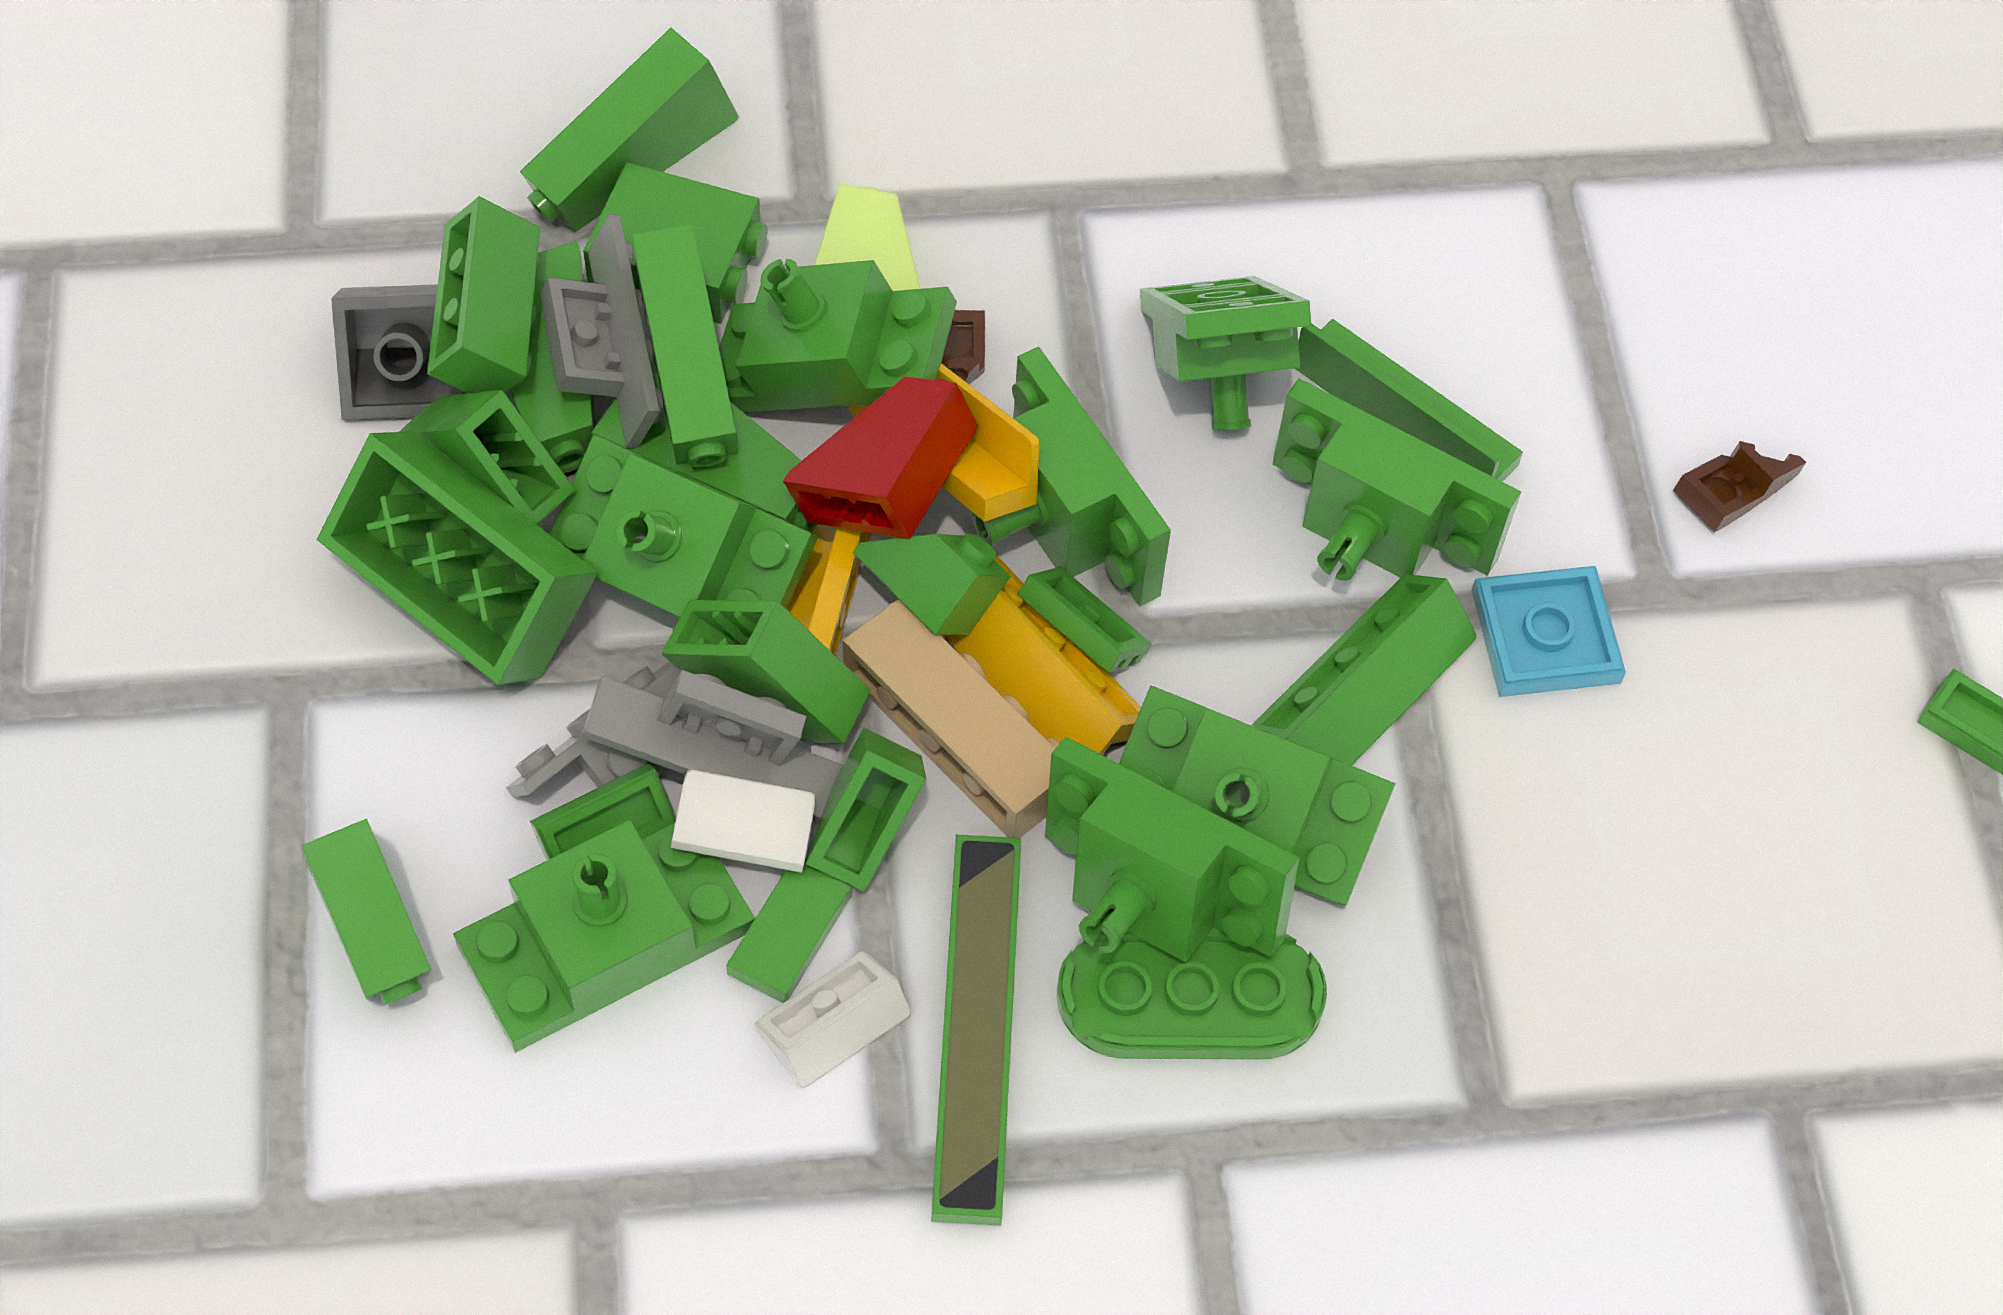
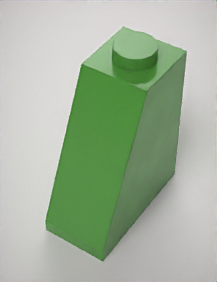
M502 390L440 396L399 431H416L535 524H538L575 491V488Z
M689 600L661 653L668 661L684 671L714 676L723 681L727 687L754 697L776 699L783 703L787 709L805 715L806 720L799 742L844 744L850 731L854 728L858 715L871 691L778 601Z
M367 818L301 845L305 861L365 999L379 993L383 1004L387 1005L423 989L418 976L431 971V968Z

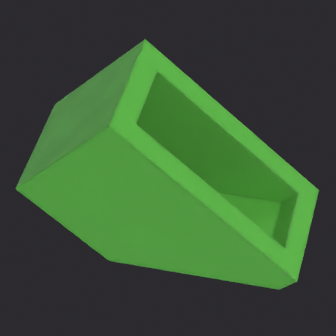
M966 533L965 535L929 534L911 536L910 540L894 538L860 542L853 551L935 635H969L1011 577L994 560L997 557L995 550L986 541L971 533Z
M863 727L832 785L805 858V864L865 892L926 780L922 756Z

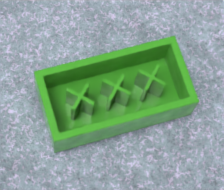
M416 431L369 433L316 539L497 685L542 678L598 574L590 565Z

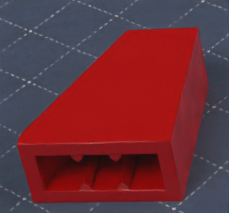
M904 376L787 473L783 482L808 523L910 540L978 428V424L957 383L943 379L930 380Z

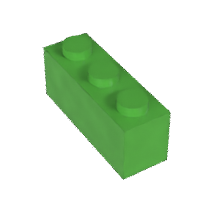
M480 196L444 226L427 374L467 393L502 390L505 393L510 388L516 387L524 381L531 366L532 359L528 349L530 328L536 316V305L533 303L535 277L541 265V256L538 254L540 227Z

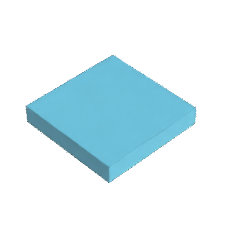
M1596 566L1475 578L1471 590L1499 697L1622 683L1626 671Z

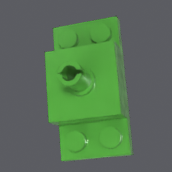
M786 258L784 265L782 260L778 259L770 263L761 274V284L756 301L732 305L719 347L729 400L742 412L871 404L904 376L930 380L937 379L957 301L948 286L892 291L874 260L798 267L796 262Z
M1256 276L1140 289L1141 312L1153 320L1156 366L1179 382L1210 378L1213 410L1212 428L1214 430H1236L1251 426L1248 412L1246 374L1300 368L1297 327L1311 326L1310 300Z
M1038 346L1017 356L1016 383L1012 385L1014 398L1013 419L1039 439L1037 504L986 522L972 512V520L978 535L981 536L987 532L988 535L983 536V540L992 546L997 541L1027 527L1055 568L1061 566L1071 576L1075 577L1105 562L1108 574L1114 584L1121 590L1127 588L1139 607L1160 597L1171 529Z
M1300 378L1297 379L1286 396L1272 465L1282 469L1293 480L1312 485L1302 527L1329 540L1325 549H1322L1317 556V562L1325 573L1330 575L1337 563L1341 562L1343 565L1337 572L1335 579L1351 580L1362 559H1365L1400 578L1404 574L1416 575L1434 548L1444 553L1452 562L1459 566L1471 567L1486 576L1489 575L1499 559L1522 491Z
M595 434L591 438L572 482L575 491L564 500L550 533L553 538L598 572L597 579L678 617H681L689 600L778 601L787 609L819 535Z
M1152 685L1148 689L1119 762L1120 765L1299 857L1295 886L1344 906H1347L1396 785L1392 781Z
M1065 737L1051 753L1045 837L1055 842L1063 851L1076 855L1072 901L1091 911L1079 924V932L1082 938L1091 947H1094L1105 933L1107 937L1099 946V951L1103 953L1114 952L1119 946L1121 939L1127 932H1130L1174 957L1187 962L1214 927L1224 932L1235 943L1252 947L1272 958L1285 940L1299 857L1068 737Z
M628 820L508 879L514 903L454 932L453 936L459 951L514 1052L516 1053L743 937L755 917L720 858L671 848L675 823L641 839L631 820Z

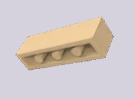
M900 599L890 604L843 640V664L871 689L868 697L1007 837L1021 838L1046 818L1051 753L1060 743L1051 737L1045 739L1030 724L1026 711L1015 698L1010 695L1002 697L986 681L983 669L971 655L965 652L959 654L944 639L943 635H935Z

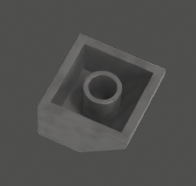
M438 284L341 288L331 298L342 420L416 417L440 396L466 394L465 391L427 374Z

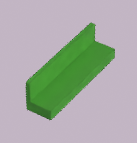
M1333 318L1322 329H1319L1312 323L1311 326L1301 328L1298 341L1300 368L1294 369L1329 394L1502 482L1519 465L1523 451Z
M1404 574L1252 726L1353 765L1476 640V632L1448 579Z

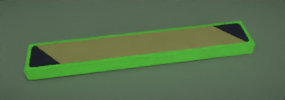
M956 834L931 1222L1001 1226L1021 838Z

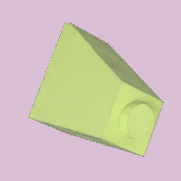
M839 183L814 265L874 260L892 291L921 289L897 194L880 191L868 186L858 187Z

